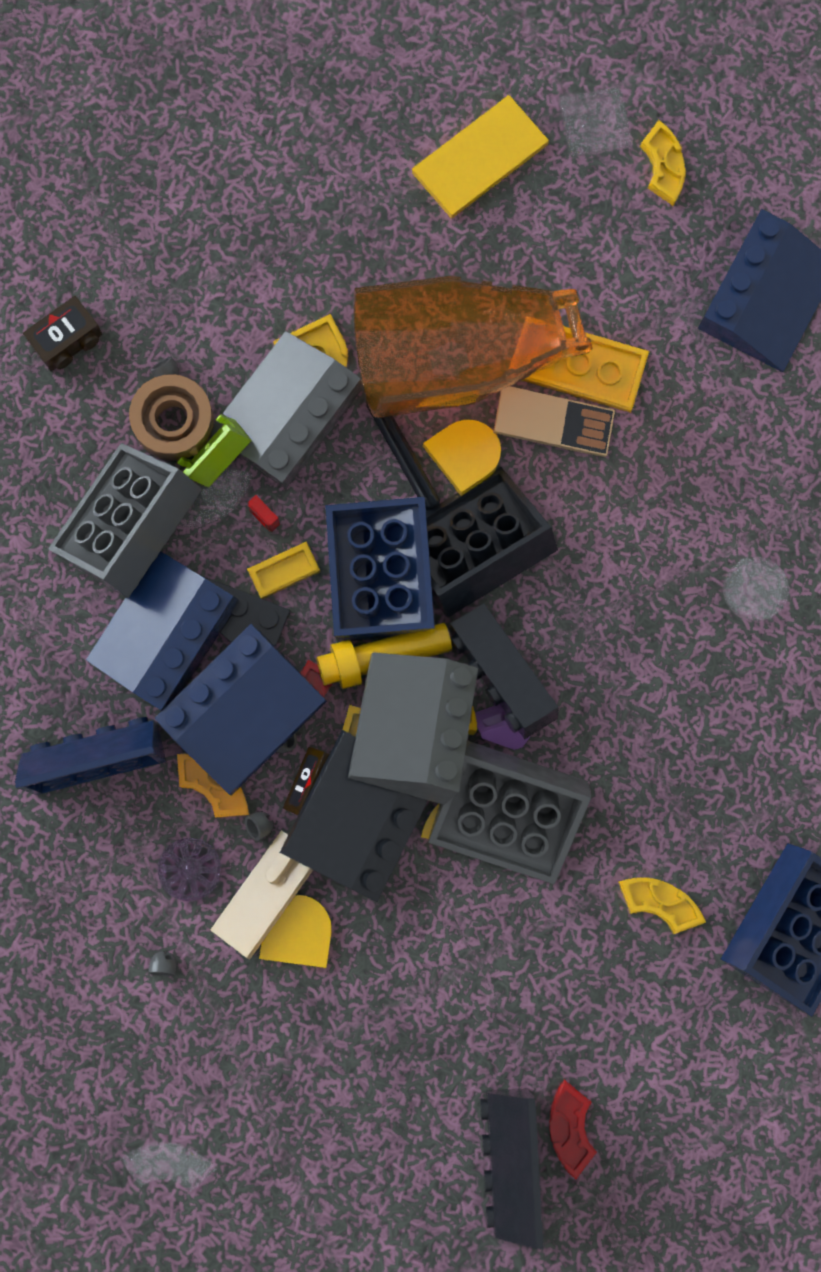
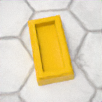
M307 542L247 569L261 599L320 573V569Z

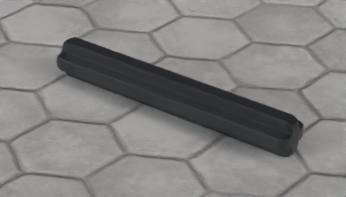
M377 394L366 401V406L417 497H425L426 511L440 504V499L383 397Z

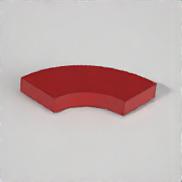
M563 1080L552 1101L549 1131L558 1159L567 1172L576 1180L597 1153L589 1143L585 1132V1116L592 1102L566 1080Z

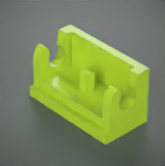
M220 414L216 420L224 425L198 452V455H195L192 460L181 457L177 462L179 465L186 467L183 471L186 476L208 488L251 442V439L237 421L223 414Z

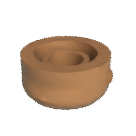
M176 374L154 377L142 384L134 395L129 408L131 428L140 445L151 455L168 461H178L181 457L190 458L191 456L198 455V452L211 437L214 427L213 411L204 390L193 380ZM170 407H180L187 412L186 423L176 431H166L158 426L159 415Z

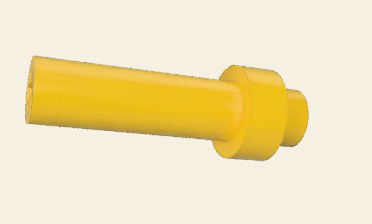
M440 623L435 625V629L395 635L353 647L350 639L330 644L331 653L318 656L316 660L324 686L339 682L341 688L346 689L362 684L361 676L368 673L370 657L373 652L432 657L452 651V644L446 624Z

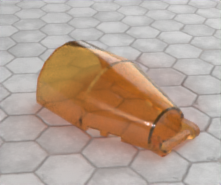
M444 276L355 288L353 314L357 357L364 393L372 415L376 418L473 405L566 357L581 356L591 352L593 349L591 339L586 337L577 305L579 303L577 291L575 289L551 291L513 285L512 288L492 286L491 281L482 280L481 284L461 281L462 277ZM565 308L573 338H566L559 309Z

